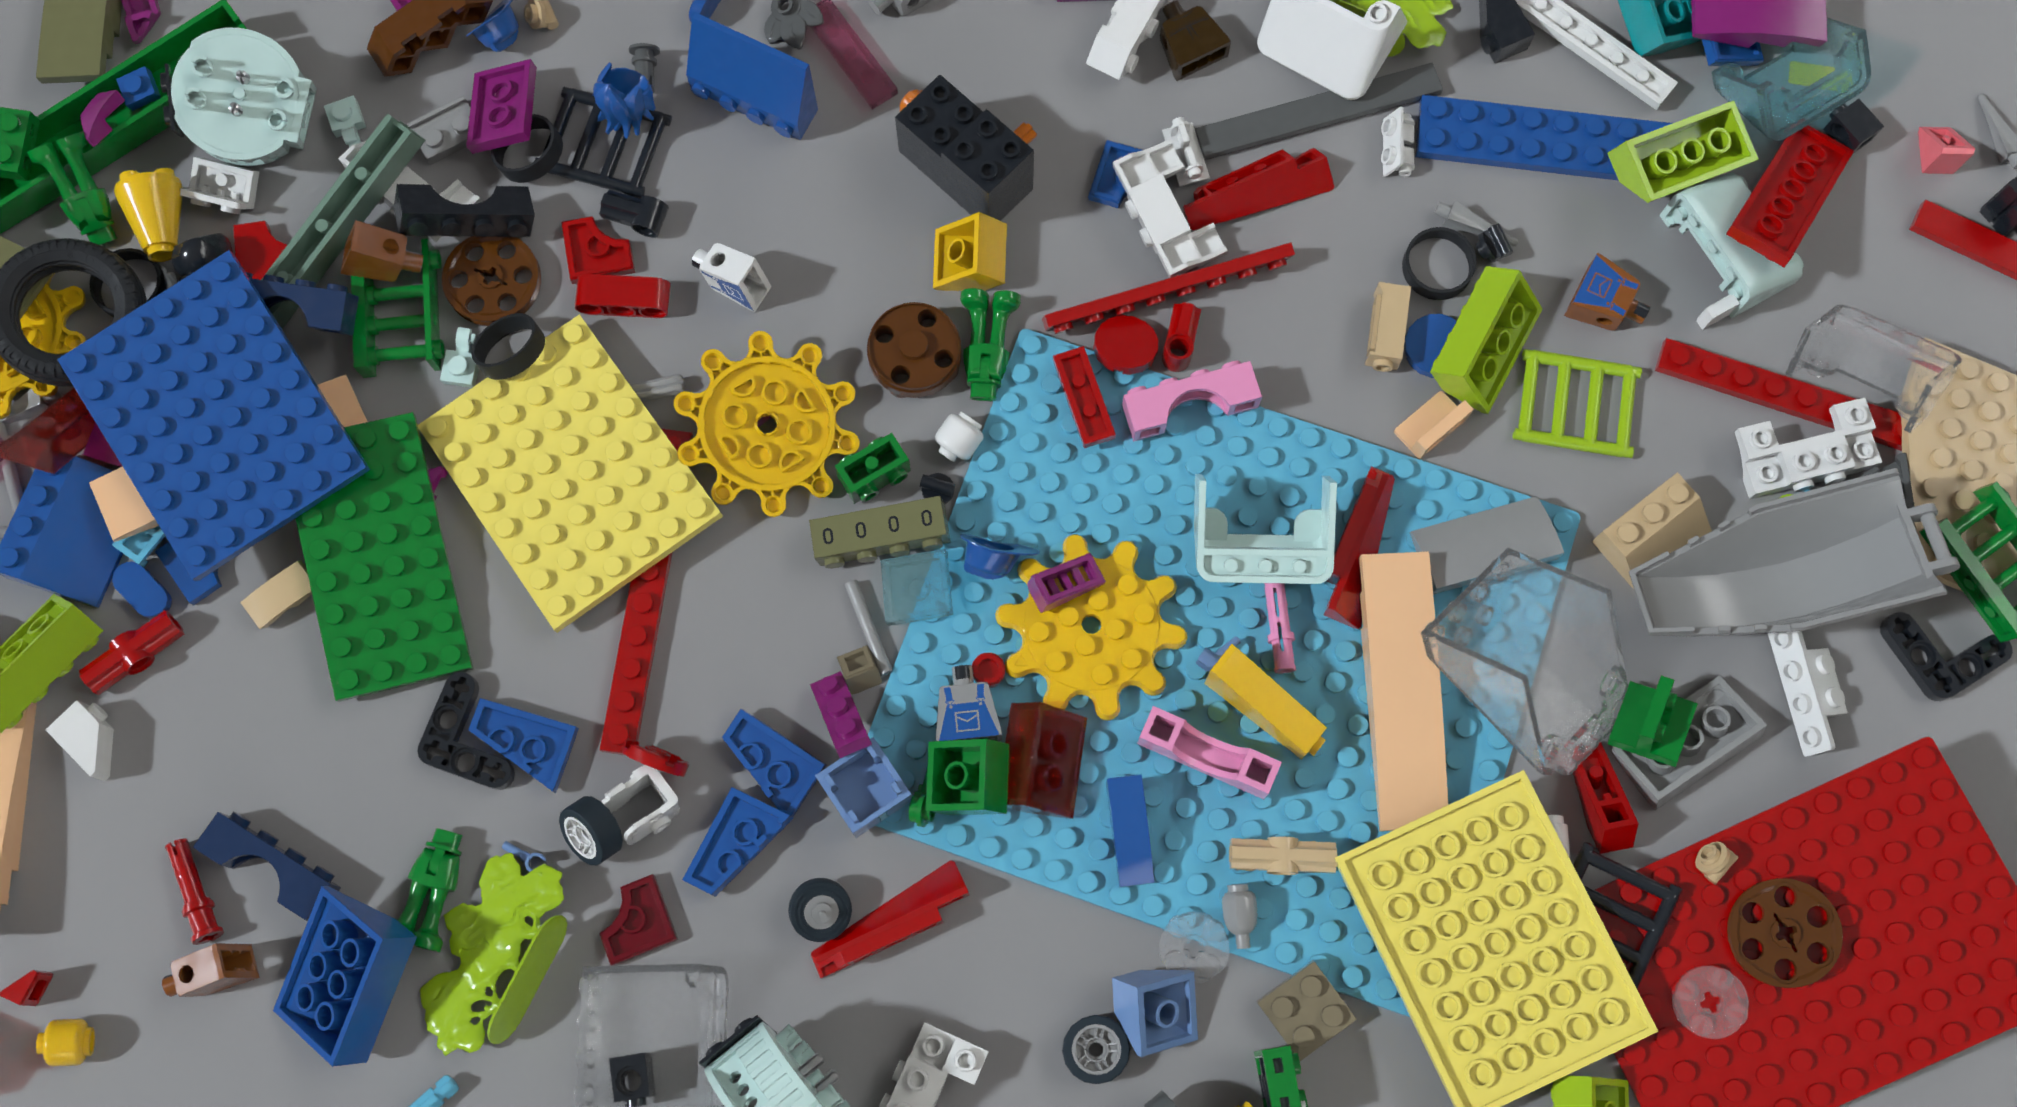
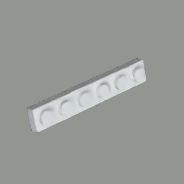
M1516 0L1526 19L1655 110L1659 108L1678 83L1676 80L1563 1Z

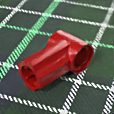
M1182 302L1173 306L1162 354V362L1170 371H1184L1191 362L1201 315V309L1197 308L1194 304ZM1180 349L1185 355L1176 356L1171 350Z

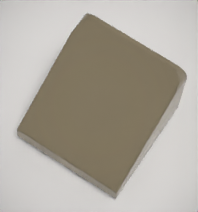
M868 645L837 657L851 694H857L882 683Z

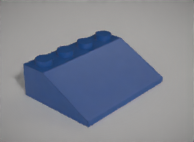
M696 12L693 14L686 71L691 91L702 99L710 98L719 102L724 109L730 112L738 111L745 114L749 120L758 125L763 123L769 125L784 137L790 138L792 136L801 140L818 111L809 64Z
M45 446L0 543V575L7 579L99 608L123 553L112 546L114 541L89 482L113 470Z
M321 886L273 1011L332 1067L367 1063L417 937L397 919L329 886Z

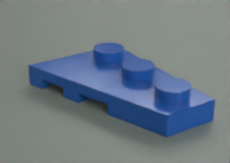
M480 698L468 730L556 793L579 728Z
M744 709L739 710L722 736L746 770H749L761 786L765 795L771 799L778 810L794 817L816 783L817 778L815 775L827 766V764Z
M731 787L682 880L716 897L790 823L793 817Z

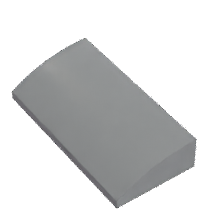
M1537 496L1410 532L1416 552L1429 551L1433 595L1554 561L1565 553L1552 521Z
M1720 675L1686 698L1698 703L1676 768L1617 747L1612 748V753L1624 772L1654 810H1657L1763 737L1767 724Z

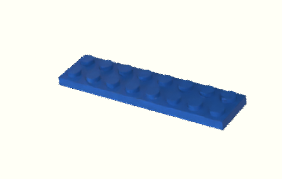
M1422 95L1419 104L1415 157L1619 181L1607 153L1627 140L1672 123Z

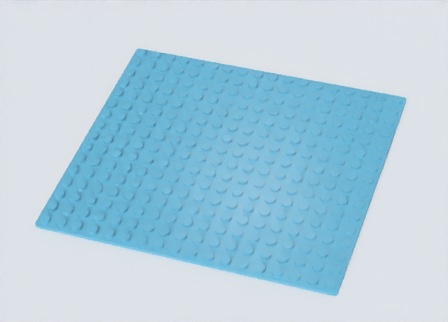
M1022 329L1019 332L1006 371L1001 380V387L998 388L996 393V401H993L982 430L984 438L973 454L950 515L948 528L951 542L944 543L943 547L936 552L893 666V671L890 674L870 727L869 738H875L913 797L914 792L918 790L919 784H923L928 765L929 741H936L939 689L942 686L953 685L952 667L959 665L972 666L975 658L983 653H994L1005 664L1006 659L1021 648V635L1014 629L1001 627L995 618L996 610L1004 603L1019 604L1028 597V587L1018 576L1017 569L1019 563L1026 558H1034L1048 568L1060 565L1064 559L1063 542L1066 537L1072 534L1081 535L1087 542L1089 552L1099 559L1109 557L1119 542L1131 541L1137 546L1139 552L1134 565L1135 573L1138 577L1144 580H1151L1160 575L1172 577L1176 582L1177 589L1173 597L1161 604L1160 615L1165 622L1182 626L1187 632V641L1180 649H1162L1154 657L1155 667L1166 680L1164 691L1159 695L1151 696L1137 686L1125 687L1119 694L1120 712L1115 719L1110 721L1100 719L1095 712L1092 700L1084 695L1073 697L1063 712L1058 714L1050 713L1043 706L1047 682L1042 675L1031 673L1022 678H1013L1005 670L1003 681L998 686L990 688V692L1002 731V740L998 742L1010 744L1007 814L946 815L936 813L932 822L929 821L925 827H919L915 822H910L909 820L910 803H908L875 826L1289 975H1293L1314 960L1337 992L1410 1017L1338 867H1336V873L1298 872L1297 875L1267 874V871L1230 869L1229 846L1231 838L1267 840L1268 837H1295L1299 841L1336 842L1337 854L1340 856L1391 831L1379 832L1361 638L1363 622L1359 629H1355L1323 615L1336 586L1327 581L1320 584L1284 583L1290 630L1295 634V641L1292 642L1296 671L1283 674L1275 673L1272 644L1268 643L1267 638L1270 634L1264 583L1209 582L1200 576L1196 568L1194 538L1195 474H1202L1206 479V507L1217 508L1226 516L1228 522L1227 534L1293 535L1294 521L1300 512L1307 509H1321L1322 476H1330L1337 482L1334 553L1371 466L1393 475L1395 479L1378 554L1416 552L1410 535L1411 531L1528 499L1531 496L1260 406L1227 416L1217 405L1209 401L1189 400L1178 405L1167 418L1165 433L1133 442L1122 407L1123 396L1135 387L1146 386L1148 389L1159 386L1161 381L1173 377L1149 369L1132 375L1122 374L1123 371L1115 369L1113 372L1106 369L1097 360L1094 351L1086 348L1089 362L1116 437L1113 440L1084 449L1053 363V355L1079 348L1080 346L1029 329ZM1540 500L1552 521L1565 552L1559 559L1433 595L1442 694L1448 805L1504 779L1579 526L1580 515L1576 511ZM969 534L989 541L1023 545L1037 549L1040 553L1038 555H1020L1007 575L994 580L985 579L967 573L964 570L967 541L962 539L960 535ZM1275 593L1277 617H1279L1277 593ZM1086 617L1082 622V628L1085 632L1094 634L1100 630L1101 622L1094 617ZM1280 626L1279 635L1281 641V650L1284 651L1282 632ZM1238 637L1241 643L1236 647L1327 727L1321 735L1326 741L1313 756L1308 752L1301 760L1204 683L1209 672L1196 664L1204 649L1207 647L1216 653L1219 648L1232 638ZM1155 706L1185 719L1197 730L1217 740L1238 747L1251 748L1281 761V766L1267 797L1263 800L1138 745L1139 737L1152 707ZM1142 774L1154 883L1119 888L1106 780L1108 778ZM1248 883L1249 891H1252L1256 896L1257 924L1255 929L1249 933L1251 948L1237 949L1235 934H1232L1225 925L1222 897L1228 892L1227 885Z

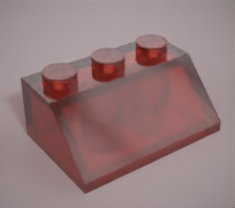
M73 387L48 404L1 441L0 458L55 474L85 449L95 421L75 388Z
M1042 702L1011 703L1005 743L1010 744L1007 808L1019 812L1073 819L1087 717Z

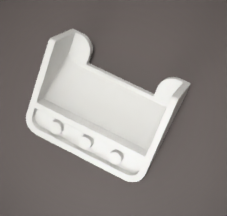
M1271 0L1257 39V45L1261 53L1266 57L1347 100H1356L1366 93L1408 21L1400 6L1386 0L1372 4L1364 18L1330 0Z

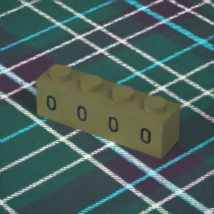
M941 496L809 520L814 558L820 566L825 565V568L828 569L842 567L846 561L858 560L861 563L872 562L878 559L877 556L890 554L893 557L909 554L910 550L922 547L926 551L942 548L944 543L951 542L945 504Z

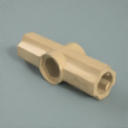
M1268 837L1267 840L1230 839V869L1267 871V874L1297 875L1298 872L1336 873L1337 863L1334 859L1338 856L1336 842L1299 841L1295 837Z

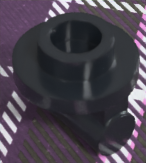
M1499 223L1478 234L1479 242L1476 243V247L1484 260L1489 258L1494 263L1513 253Z
M934 473L929 476L923 474L920 487H922L924 499L941 496L944 504H947L953 498L955 484L950 477L942 473Z

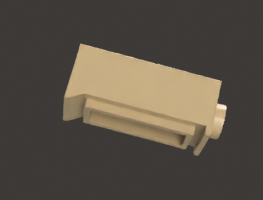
M1385 282L1378 283L1373 294L1375 299L1372 306L1366 354L1368 357L1365 361V366H1372L1374 370L1380 372L1398 369L1403 359L1411 286Z

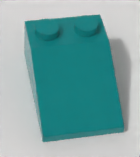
M1618 0L1632 46L1641 57L1661 54L1702 41L1700 38L1692 37L1691 0Z

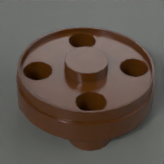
M919 302L903 303L887 310L877 319L868 338L867 356L874 377L892 395L898 398L926 397L942 390L958 375L962 357L961 340L957 328L951 319L940 309ZM928 318L936 322L931 327L920 325L921 321ZM884 334L893 337L888 343L877 341L879 336ZM946 358L952 361V364L945 368L936 365L940 359ZM900 374L909 377L908 381L902 384L895 383L893 379Z

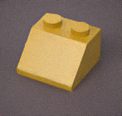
M977 212L935 229L933 289L962 291L968 288H977L986 291L1005 284L1007 224Z

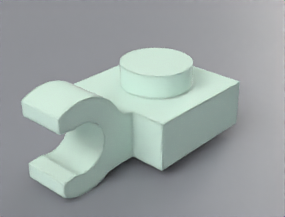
M354 95L324 105L332 132L336 138L343 136L346 145H349V148L354 144L361 143L362 141L357 130L365 128L366 124Z
M458 327L456 351L446 349L440 381L443 384L469 388L476 385L479 367L473 361L471 352L477 335L472 334V329Z

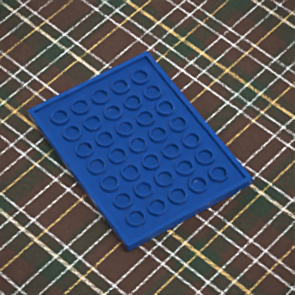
M229 250L57 359L186 571L194 581H199L370 470L234 253Z

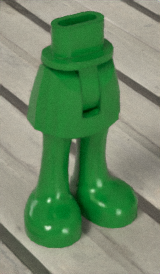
M84 131L56 140L59 149L66 157L81 190L79 193L71 183L60 162L59 153L54 142L26 152L31 162L40 163L50 173L64 200L59 205L69 220L81 231V236L87 235L90 242L98 245L117 239L111 226L115 222L111 220V206L105 188L97 187L83 159V148L88 144Z
M964 289L961 291L960 301L969 310L972 323L970 345L963 349L967 385L971 387L970 399L976 401H996L997 388L1001 387V380L1006 371L1010 352L1005 349L1007 320L1010 314L1019 308L1021 295L1008 290H1000L993 294V321L989 344L985 343L989 294L982 289Z
M436 828L432 841L426 842L425 846L427 847L419 855L408 875L412 883L406 905L398 921L417 937L414 944L416 947L440 953L443 946L442 938L438 934V925L448 892H455L457 890L460 856L462 854L458 850L462 839L460 834ZM432 889L424 920L420 929L415 932L416 922L428 890Z

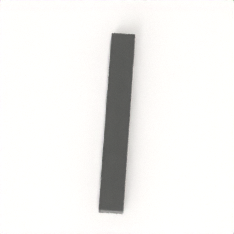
M1432 62L1374 78L1366 93L1356 100H1347L1332 91H1327L1195 128V132L1205 161L1420 101L1422 95L1438 96L1441 95L1443 88Z

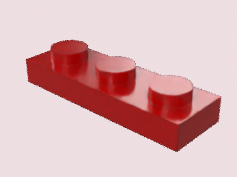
M1084 346L1053 355V363L1084 449L1115 439L1116 434Z

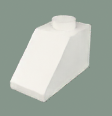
M76 700L45 730L90 777L106 781L110 777L114 729L105 721L108 715L101 707L95 703L87 705Z

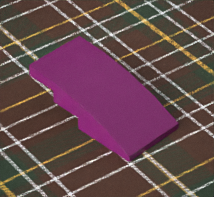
M1691 0L1692 37L1747 48L1755 42L1785 47L1790 42H1797L1820 47L1828 41L1826 0Z

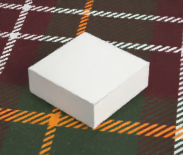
M1730 294L1708 306L1699 315L1696 322L1704 330L1730 315L1740 303L1734 294Z

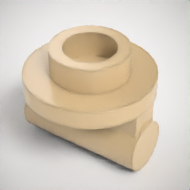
M528 0L524 7V18L532 29L547 28L553 30L559 26L549 0Z
M1712 842L1699 850L1695 863L1704 876L1716 885L1735 863L1738 856L1723 843Z

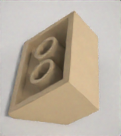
M1677 472L1603 530L1592 543L1633 588L1629 575L1630 570L1666 551L1671 553L1688 544L1689 539L1697 535L1700 538L1712 530L1700 496Z

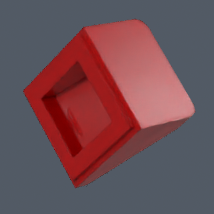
M32 970L0 992V996L18 1005L36 1007L51 982L53 973Z

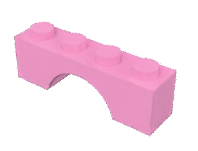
M1238 360L1224 364L1221 367L1222 369L1210 372L1209 369H1202L1192 373L1190 377L1178 380V378L1173 377L1161 381L1159 386L1148 389L1146 386H1139L1129 390L1123 396L1122 407L1133 442L1165 433L1167 418L1178 405L1189 400L1209 401L1217 405L1227 416L1258 408L1262 395L1251 361L1244 363Z
M1155 706L1151 709L1137 743L1263 800L1269 794L1282 763L1251 748L1234 746L1208 736L1191 726L1185 719Z

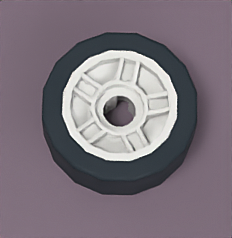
M583 796L560 812L559 824L563 837L571 850L585 863L598 866L621 850L623 843L621 829L610 810L598 799L592 796Z

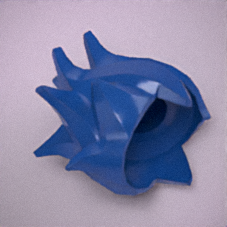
M609 62L599 74L597 82L593 87L596 104L601 110L598 115V121L607 119L605 133L608 135L613 129L618 131L623 126L624 137L628 138L630 125L632 124L635 135L639 136L642 116L649 120L654 119L649 110L655 111L656 109L652 85L649 84L644 75L635 70L625 67L611 70L612 63Z

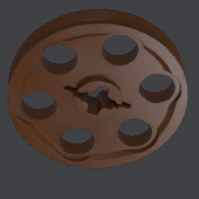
M471 236L458 244L448 256L443 267L442 286L448 302L461 317L477 325L489 326L504 316L515 313L525 314L532 307L541 287V270L531 249L517 237ZM506 245L516 247L515 254L509 259L499 256L500 250ZM480 247L484 249L482 258L477 261L468 260L467 256L472 248ZM521 270H530L532 272V278L527 283L516 282V275ZM482 274L486 277H493L496 274L502 284L499 281H490L488 284ZM456 275H467L468 282L466 285L460 288L452 286V279ZM512 296L516 298V305L513 309L509 311L500 309V303L505 297ZM482 299L484 307L481 311L477 313L468 311V304L472 300Z
M1771 879L1748 888L1734 903L1727 923L1729 945L1737 962L1755 979L1776 987L1796 988L1818 981L1835 965L1842 948V925L1832 903L1816 888L1794 879ZM1781 886L1790 888L1794 893V902L1789 907H1782L1775 901V891ZM1749 902L1756 903L1762 910V917L1756 923L1747 922L1742 915L1743 907ZM1814 906H1819L1826 912L1827 921L1822 927H1814L1808 922L1807 913ZM1779 923L1784 927L1791 926L1794 932L1789 934L1790 943L1785 939L1776 938L1775 934L1780 931ZM1750 938L1756 939L1762 946L1761 955L1754 960L1748 959L1742 952L1743 943ZM1815 942L1822 944L1827 950V957L1820 964L1813 963L1807 956L1808 947ZM1780 959H1788L1794 965V975L1788 980L1780 979L1775 973V964Z

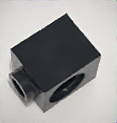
M1858 98L1849 106L1842 103L1829 114L1830 122L1823 130L1829 137L1854 150L1855 153L1872 141L1884 128V125Z
M643 1052L609 1058L614 1102H624L625 1107L647 1105L646 1098L656 1096L651 1053ZM635 1070L641 1077V1084L637 1090L632 1092L627 1089L625 1078L629 1072Z

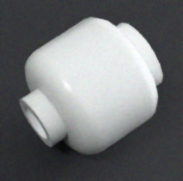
M962 411L959 415L950 414L935 435L936 442L941 445L938 452L953 462L957 457L962 460L970 459L984 438L983 433L980 431L982 425Z

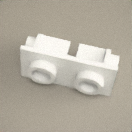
M1402 106L1385 117L1381 126L1383 134V151L1381 154L1383 177L1388 176L1394 171H1399L1400 176L1407 177L1415 169L1414 148L1404 146V144L1412 145L1414 143L1415 121L1412 119L1411 114L1403 113Z
M1184 117L1175 118L1172 121L1173 125L1171 128L1163 129L1162 133L1165 141L1171 139L1181 163L1183 162L1185 166L1183 171L1176 174L1179 187L1209 180L1210 176L1193 123L1185 121Z

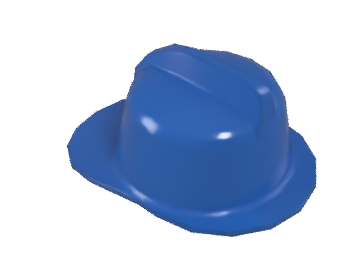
M503 0L486 17L484 23H481L480 26L468 33L466 37L473 34L485 47L491 48L495 52H501L513 44L517 39L519 23L510 6L513 0Z
M969 534L960 535L962 539L967 541L964 570L967 573L985 579L994 580L1007 575L1020 555H1038L1040 553L1037 549L1023 545L989 541Z

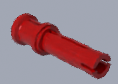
M188 839L174 840L175 846L170 842L165 845V849L168 852L185 903L181 912L184 918H188L193 933L191 937L192 944L208 943L221 937L224 934L223 927L217 924L213 912L215 907L214 901L210 897H206Z

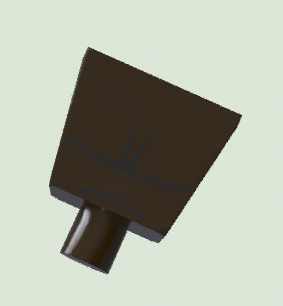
M1172 1L1163 8L1162 11L1167 20L1161 24L1160 41L1176 81L1228 57L1231 40L1203 7L1196 6L1184 11L1178 1Z

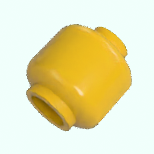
M81 1018L54 1019L47 1024L44 1032L38 1033L36 1052L37 1054H43L44 1061L49 1066H78L85 1061L87 1056H92L94 1052L95 1030L93 1027H89L87 1022Z

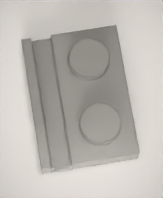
M464 95L407 123L409 128L426 140L420 148L430 165L466 147L471 107Z

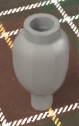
M1248 883L1227 885L1228 892L1222 897L1225 925L1232 934H1235L1237 949L1251 948L1249 933L1255 929L1257 924L1256 896L1252 891H1249Z

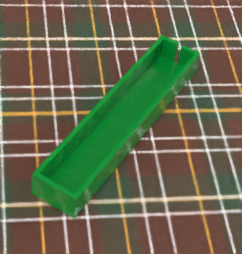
M220 0L36 116L40 119L35 148L54 142L59 153L60 162L73 186H77L78 183L66 157L59 149L56 140L83 131L80 115L98 93L117 90L121 94L116 79L146 66L153 74L161 98L134 111L129 109L125 102H123L104 119L112 128V131L96 146L92 147L88 143L83 148V159L91 176L169 127L165 124L163 112L164 106H169L167 93L162 92L160 73H165V64H169L175 70L181 56L190 48L191 41L206 32L231 27L247 28L227 0ZM31 163L28 181L0 177V234L61 196L50 173L40 163Z

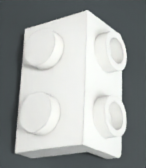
M193 157L189 188H180V195L190 197V203L211 207V203L221 205V211L240 214L241 209H254L259 171L202 157Z

